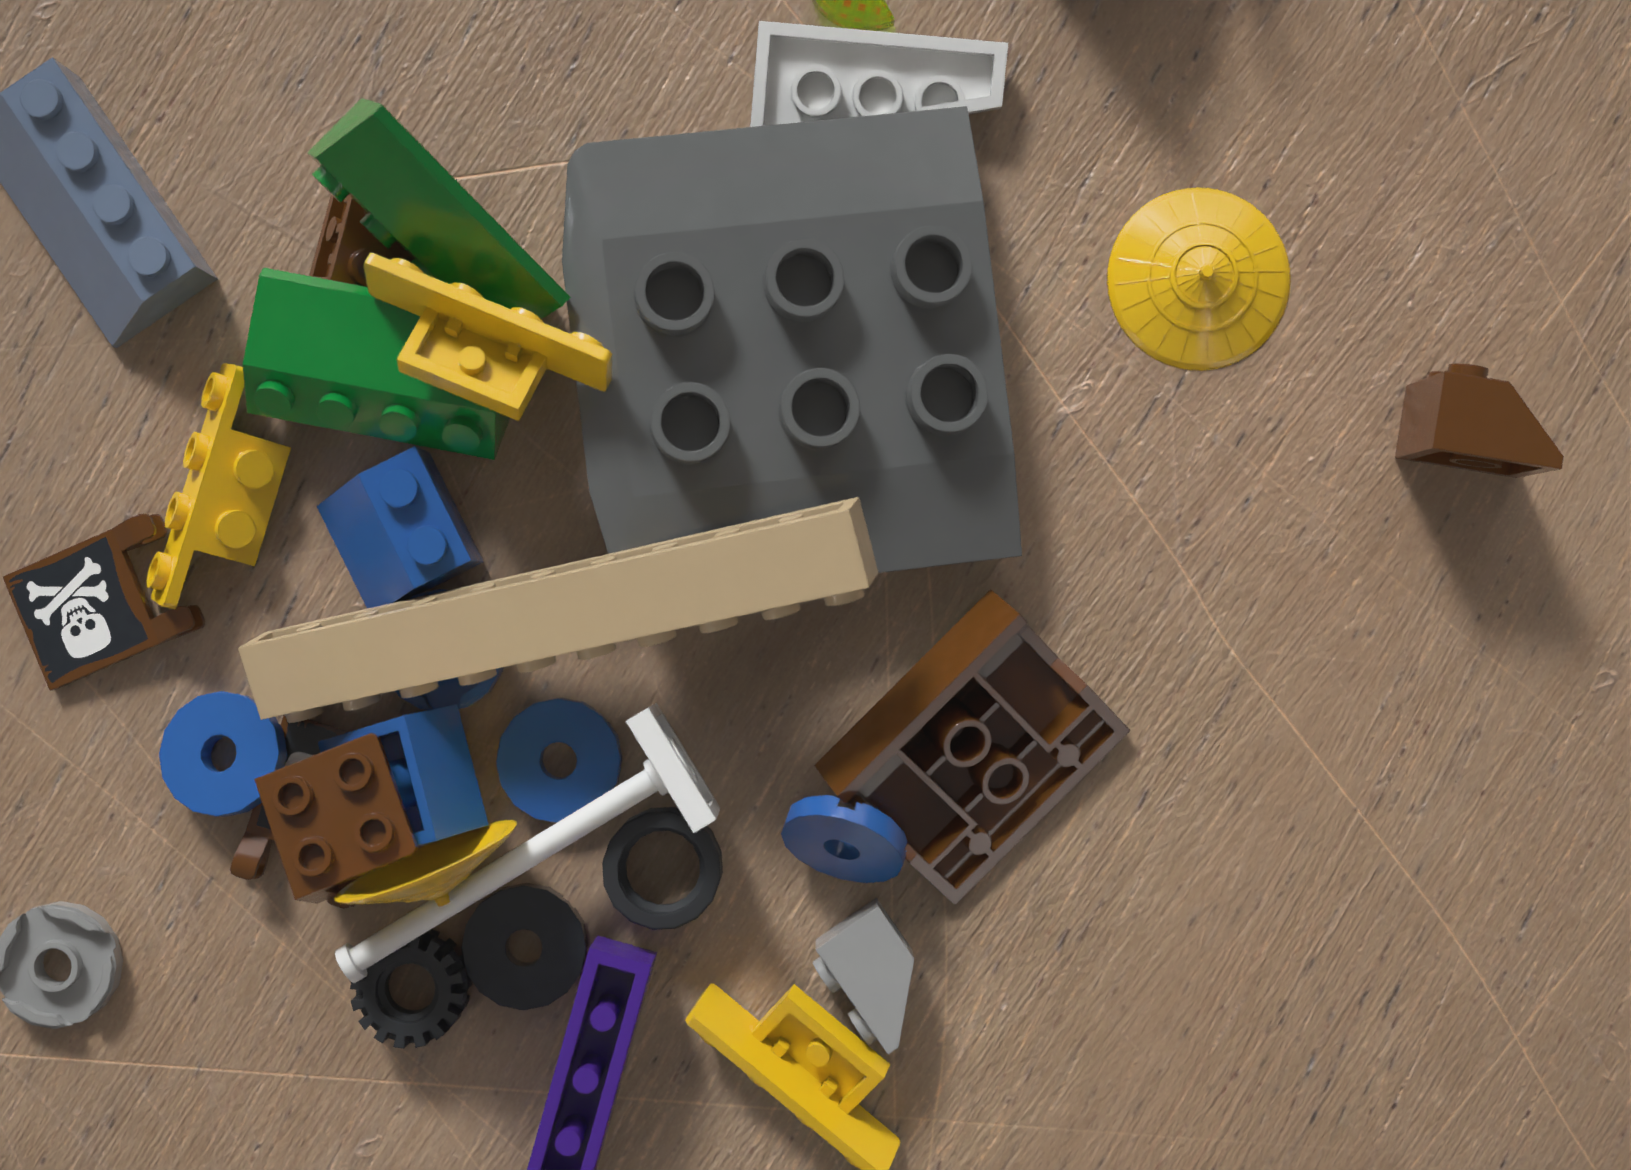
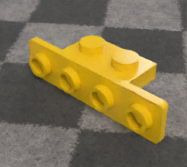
M370 253L363 264L368 291L371 296L420 316L419 321L397 358L398 369L401 373L517 421L520 420L546 369L603 392L607 390L612 380L611 351L605 349L599 341L587 334L580 332L569 334L545 324L537 315L526 309L518 307L508 309L484 299L479 292L462 283L448 284L430 277L413 263L401 258L389 260L375 253Z
M223 363L219 373L212 372L203 390L201 406L208 409L201 433L194 432L185 449L183 467L189 469L183 492H175L166 511L165 527L171 529L165 551L164 553L156 552L147 574V587L153 589L151 599L162 607L176 609L194 550L255 566L291 447L231 429L244 388L243 367Z
M711 983L703 991L685 1021L688 1026L699 1034L705 1043L715 1047L745 1072L754 1084L764 1088L787 1107L802 1124L812 1128L842 1153L851 1165L861 1170L890 1169L900 1146V1139L859 1105L884 1079L890 1067L889 1062L795 984L760 1021L717 985Z

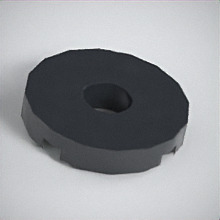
M522 883L503 887L479 904L466 924L461 949L466 973L481 994L499 1006L529 1010L548 1006L570 990L584 968L589 944L583 918L576 908H573L570 902L563 898V895L551 887ZM525 929L538 935L542 943V953L539 959L533 962H522L512 955L509 949V939L515 931Z

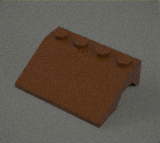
M990 589L814 766L842 802L851 804L854 808L856 802L864 803L892 818L906 835L905 859L956 905L1131 730L1029 627L1028 622L1022 615Z

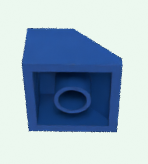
M414 446L359 473L317 505L319 513L367 609L408 600L413 595L423 593L484 562L430 452Z
M457 704L400 716L318 742L321 753L369 733H374L380 737L418 845L489 825Z

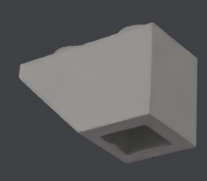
M875 898L816 939V951L820 957L812 963L832 993L842 988L851 1000L855 1009L849 1012L848 1015L865 1042L870 1045L878 1040L886 1053L890 1054L899 1047L914 955L908 942L881 903Z

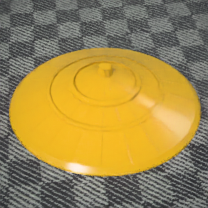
M1200 187L1184 188L1163 194L1151 200L1133 214L1116 238L1107 269V288L1110 304L1115 318L1127 337L1140 350L1153 359L1175 368L1193 371L1227 367L1257 351L1270 338L1279 325L1286 310L1291 284L1290 264L1285 246L1268 218L1243 198L1222 190Z
M515 820L488 823V826L419 847L415 855L357 878L340 890L334 897V901L343 904H372L403 901L417 902L434 899L438 907L450 903L448 893L463 882L478 865L507 840L515 829L517 822Z

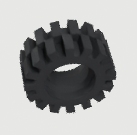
M431 929L368 967L367 976L356 983L351 982L350 989L356 990V996L351 1000L353 1011L361 1009L364 1017L358 1022L364 1030L371 1025L377 1031L373 1037L381 1043H384L388 1038L395 1040L393 1046L395 1048L405 1049L409 1043H415V1048L427 1045L434 1038L438 1040L460 1018L471 996L467 995L468 989L472 986V980L468 974L466 975L463 955L458 956L454 951L457 944L451 938L443 941L438 938L440 932ZM416 964L422 966L431 974L435 984V994L432 1002L427 1007L419 1010H408L402 1008L393 1000L389 991V980L392 972L398 966Z

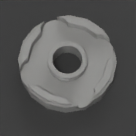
M58 901L34 907L10 922L0 937V991L5 996L2 1001L11 1013L31 1025L58 1029L83 1022L106 1006L119 986L123 966L119 939L105 918L85 905ZM51 948L62 950L71 961V973L66 981L52 979L44 969V956Z

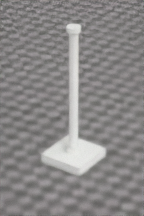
M653 704L626 721L648 757V760L643 762L645 768L643 771L467 877L448 893L450 903L438 907L434 899L429 900L353 947L347 943L335 950L336 960L345 976L352 983L358 982L367 976L368 967L657 791L662 796L668 792L670 793L693 833L715 821L720 811V806L658 704Z

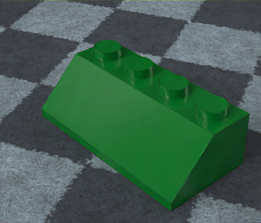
M361 98L307 152L319 165L311 175L340 203L350 195L367 212L359 222L387 249L397 241L414 258L411 263L416 265L424 274L448 284L462 283L479 292L486 300L508 309L514 307L526 309L537 315L540 319L561 308L571 298L382 104Z
M263 267L258 278L242 364L247 413L492 460L496 458L510 417L399 372L397 358L419 321L420 316L374 298L369 294L368 287Z

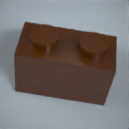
M1453 363L1448 365V371L1429 372L1428 378L1406 386L1395 459L1519 478L1561 470L1564 456L1509 381L1487 378L1489 369L1486 367Z

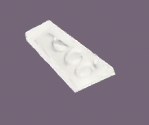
M759 21L750 127L967 106L968 114L1001 109L1008 43Z

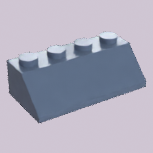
M52 57L0 92V183L112 347L118 348L218 279L78 75Z

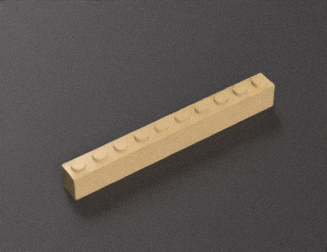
M856 497L271 630L238 647L260 719L285 715L288 723H295L322 714L324 712L323 706L342 702L345 711L355 710L380 701V694L396 690L400 691L402 698H411L437 689L439 687L437 681L458 677L460 685H471L496 676L497 668L515 664L520 673L536 671L556 662L555 656L575 651L579 660L596 658L616 649L615 643L637 638L639 646H652L675 638L677 636L676 630L699 625L701 633L717 632L738 623L737 616L761 611L764 620L777 619L801 610L800 603L824 598L827 606L850 603L864 596L863 589L871 586L878 574V569L860 498Z

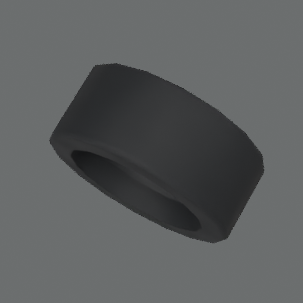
M649 808L629 818L610 839L602 861L603 886L613 907L630 922L652 930L677 929L697 919L713 902L723 874L722 850L712 829L705 826L693 833L678 808ZM670 831L683 836L693 845L699 857L700 875L695 888L685 898L673 904H656L644 900L633 890L627 877L626 862L631 848L640 838L652 832Z

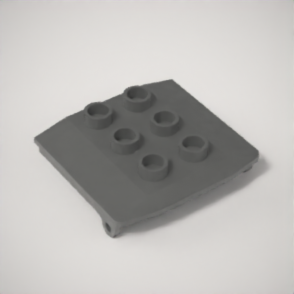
M967 106L591 142L584 144L574 151L567 164L562 267L565 292L571 297L567 301L570 334L573 332L587 334L599 341L605 349L612 353V380L605 392L576 381L589 492L608 554L859 497L878 573L1022 556L1015 455L984 200Z

